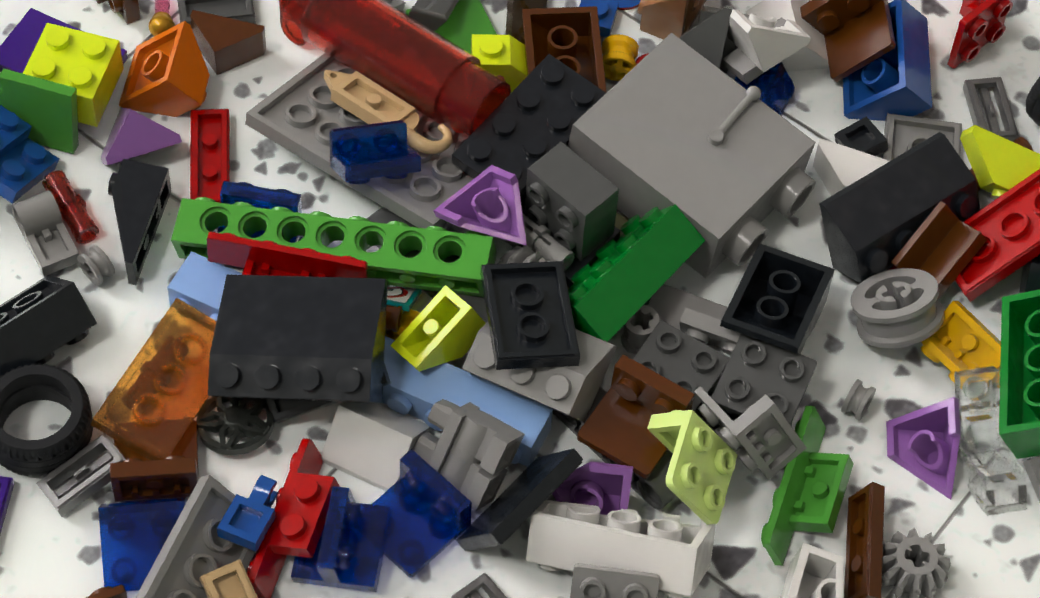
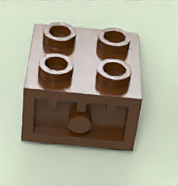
M810 0L800 7L802 19L824 35L830 77L835 82H839L895 48L888 0Z
M622 354L614 365L611 388L579 430L577 440L620 465L633 466L634 473L647 479L668 451V448L647 429L651 415L670 413L673 410H691L695 394Z
M195 420L118 424L114 426V445L126 459L122 462L110 463V479L115 502L190 497L199 480L197 422Z

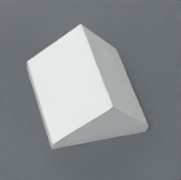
M763 0L746 11V15L750 16L751 13H754L766 20H771L772 17H775L777 20L781 17L785 20H793L811 37L809 45L764 73L829 68L824 35L801 17L800 7L810 0Z
M343 402L338 405L321 453L323 463L394 495L416 457L412 454L417 440L422 434L430 433L431 428L427 424L391 410L381 403Z

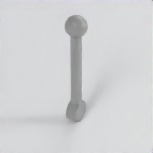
M750 86L746 90V97L719 128L710 130L708 135L710 144L714 146L722 144L724 133L752 101H757L761 97V90L758 87Z

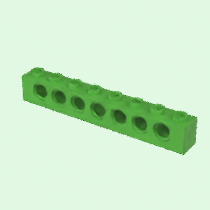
M198 197L195 200L182 198L171 237V242L179 258L186 259L191 251L208 258L206 240L208 233L213 232L220 226H227L219 233H232L242 238L273 241L279 245L300 249L310 248L321 253L336 256H352L358 260L366 261L368 263L367 278L388 279L387 285L439 292L446 285L455 294L484 297L480 275L481 265L495 264L497 257L493 237L475 231L458 233L450 232L439 226H428L427 228L410 227L399 221H390L387 224L371 222L360 216H352L349 219L338 218L320 211H314L310 214L298 213L279 206L272 209L257 208L246 202H235L234 204L217 203L215 200L207 197ZM265 231L260 237L251 238L255 232ZM295 236H304L298 242H289ZM333 241H343L337 247H327ZM371 246H382L376 252H366V250ZM410 251H421L415 257H405V255ZM448 256H460L455 262H444V259Z

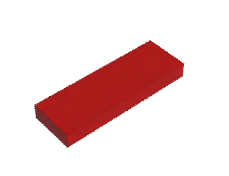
M229 109L191 110L190 199L195 200L198 197H207L215 200L217 203L230 204Z

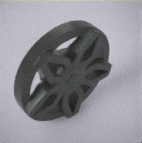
M212 396L202 405L196 419L198 434L203 444L210 450L222 455L233 456L252 452L269 439L274 429V417L269 410L266 399ZM229 401L232 406L226 408L223 403ZM256 403L253 408L247 409V407ZM262 409L267 414L266 423L258 417ZM205 431L219 432L220 443L210 438ZM242 437H255L245 443L237 444Z

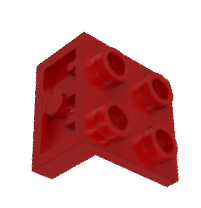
M963 0L959 12L963 18L959 22L947 65L954 69L963 61L968 63L977 56L981 47L988 42H996L1006 29L1004 22L1007 14L1013 7V2L1011 0Z

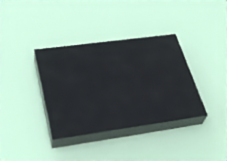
M563 262L481 265L480 275L496 370L579 366L580 352Z
M574 448L537 457L456 541L465 551L502 545L582 463L583 458Z

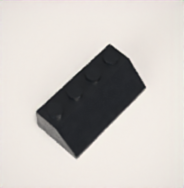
M938 132L819 203L834 269L862 283L867 278L892 267L891 261L940 201L945 203L962 222L981 210L976 179L945 134Z
M48 275L0 305V376H4L6 372H10L13 368L18 369L17 367L38 365V363L43 365L55 356L53 351L64 344L73 345L83 340L89 334L87 330L97 324L74 282Z

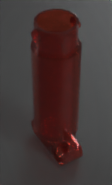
M279 0L281 28L291 42L298 46H303L309 42L350 69L361 73L412 105L416 110L439 124L448 122L457 133H465L470 136L511 94L510 84L506 82L503 76H495L481 67L480 60L383 0Z

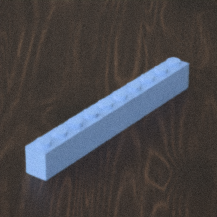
M191 251L167 287L170 309L184 319L191 320L193 318L208 325L215 331L226 275H242V273L220 263L209 262L208 258ZM385 336L384 363L391 384L383 386L382 403L387 404L391 410L400 414H409L423 420L434 430L443 431L428 421V415L433 405L442 399L452 402L459 407L471 402L479 407L480 411L492 415L525 434L511 462L512 464L520 463L528 467L534 461L551 430L553 409L448 363L419 372L390 346L395 340Z

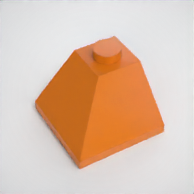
M183 21L136 46L119 106L134 111L178 117L190 110L198 109L203 104L207 96L205 90L210 74L190 24Z

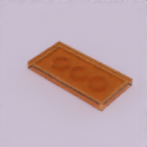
M176 298L93 417L91 426L148 460H164L171 456L210 397L208 396L209 358L217 321Z

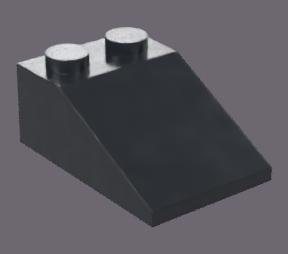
M759 243L721 320L720 326L798 353L815 328L825 306L835 269Z

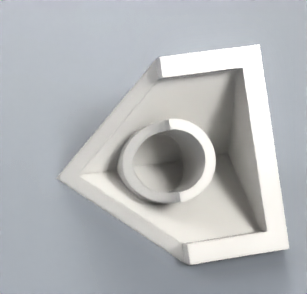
M733 9L730 15L727 38L763 73L809 45L811 37L793 20L787 19L784 26L775 27L777 22L775 17H772L771 20H766L751 13L749 18H747L739 10Z

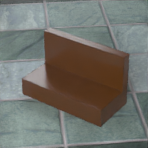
M940 201L891 263L897 269L913 268L933 275L939 287V296L937 298L939 300L985 244L987 239L981 232L960 221L950 208Z

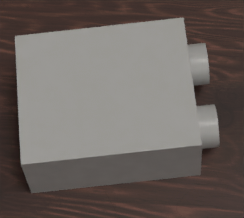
M670 33L572 125L568 147L619 188L617 209L629 219L635 215H639L642 218L655 207L662 210L676 204L705 239L704 243L685 263L706 279L726 257L740 267L754 255L759 243H763L769 231L761 222L774 209L786 218H789L803 205L816 184V181L805 173L816 142L758 99L757 101H752L724 133L722 144L718 146L710 144L708 141L710 130L719 128L746 97V89L673 33Z

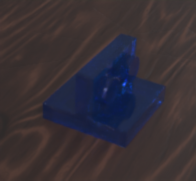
M333 486L325 526L313 558L295 556L291 573L293 582L377 592L392 514L390 507L356 503L350 488Z

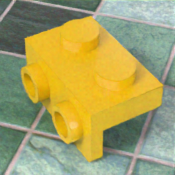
M952 301L944 310L945 318L942 326L932 336L921 341L923 345L920 349L933 362L939 363L941 361L951 371L948 374L949 378L965 391L968 389L985 390L1000 373L1001 341L959 301Z

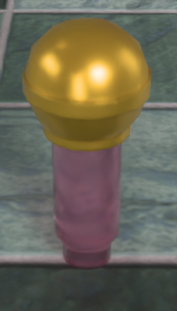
M155 0V14L149 22V30L154 37L175 26L170 16V0Z

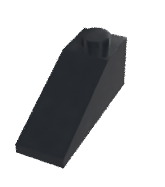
M123 159L118 173L113 172L110 177L108 194L113 197L128 284L136 285L172 190L169 168Z

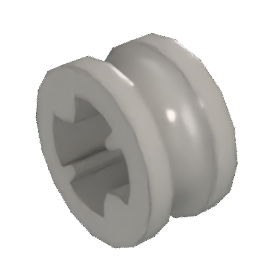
M97 245L89 248V254L81 253L77 257L78 264L83 273L95 285L103 283L105 275L111 277L115 274V268L109 257Z
M857 379L842 405L841 412L845 414L853 412L855 419L860 421L875 395L876 388L872 386L865 388L862 385L863 382Z

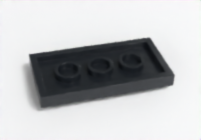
M548 54L452 154L451 163L472 178L477 177L491 165L513 173L518 179L521 198L526 192L527 168L558 143L562 142L568 147L572 125L601 99L606 92L551 54Z

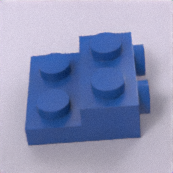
M0 105V196L13 204L52 173L57 166L59 158L47 151L43 146L29 139L28 136L32 126L19 118L15 113Z

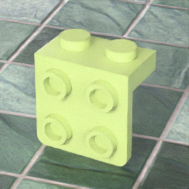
M673 410L670 413L651 415L647 429L673 453L666 475L667 487L707 525L717 524L722 508L725 505V498L732 473L735 469L737 454L693 410Z

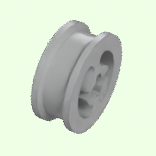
M900 268L875 274L860 283L854 289L850 299L852 310L858 317L856 327L859 337L865 343L875 347L901 348L919 343L936 333L944 322L945 314L942 304L937 300L939 287L935 277L923 270Z

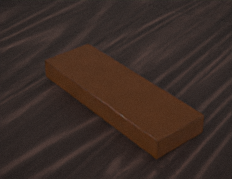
M875 482L870 483L848 498L844 598H881L885 486Z

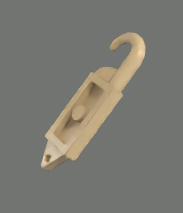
M331 70L324 71V80L331 91L330 100L389 138L394 136L409 147L424 154L442 153L452 144L453 134L444 124L438 125V130L443 134L441 140H428L418 134L416 130L420 119L416 108L357 71L353 74Z

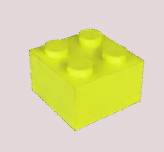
M46 23L22 74L77 88L78 122L97 127L124 69L120 41Z

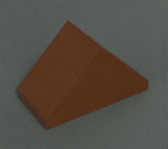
M192 10L190 15L192 31L201 52L216 75L265 54V26Z

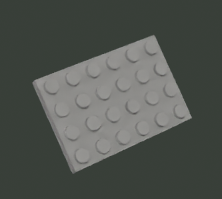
M342 41L246 113L245 125L418 228H427L428 226L443 227L448 223L436 217L433 210L474 179L451 163L452 154L483 123ZM331 70L347 74H353L357 71L416 108L420 119L416 130L418 134L428 140H441L443 134L438 130V125L444 124L453 134L452 144L442 153L424 154L414 150L394 136L389 138L330 100L331 91L324 80V71Z

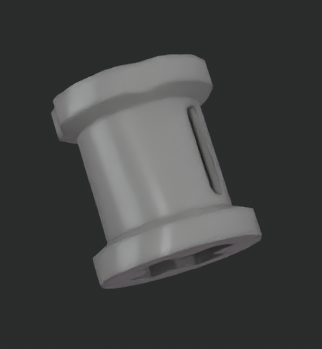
M643 305L624 325L621 343L628 353L636 355L660 322L659 315L654 308Z

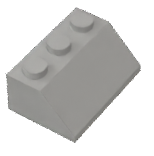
M487 322L478 331L462 369L585 422L617 346L575 329L580 352L579 366L496 370L489 324Z

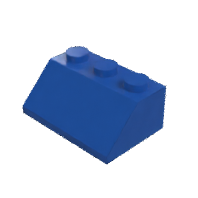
M894 0L888 3L895 48L843 79L844 116L848 119L861 120L867 116L869 120L885 121L887 113L913 117L932 108L927 18L906 0Z

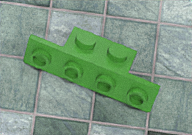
M805 406L801 420H798L796 423L795 432L807 448L784 467V475L780 487L773 494V509L769 521L763 526L761 533L763 547L767 550L774 564L779 566L784 564L794 530L833 533L854 465L849 454L818 453L826 427L815 406Z

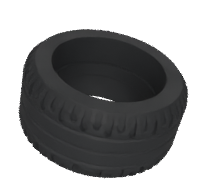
M38 363V365L31 364L30 366L17 367L18 369L13 368L10 372H6L4 376H0V465L13 473L25 476L32 475V477L48 475L90 443L93 432V416L89 397L80 381L65 369L56 368L54 365ZM37 400L54 401L71 411L66 424L53 435L43 439L23 440L13 437L3 430L9 415L15 409L28 402Z

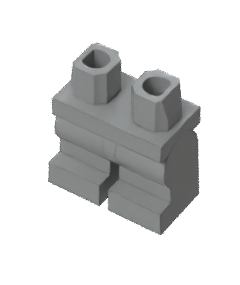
M442 399L433 405L428 415V421L443 430L440 438L429 432L422 434L417 440L412 454L427 465L423 473L425 476L432 480L437 479L447 489L464 496L463 503L477 511L494 501L508 471L505 468L511 465L525 434L492 415L480 411V408L471 402L459 407L452 402Z

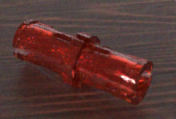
M57 170L44 177L46 181H42V186L46 191L50 190L53 194L62 219L67 223L78 244H86L97 237L96 234H99V228L89 216L84 198L74 191L63 171Z

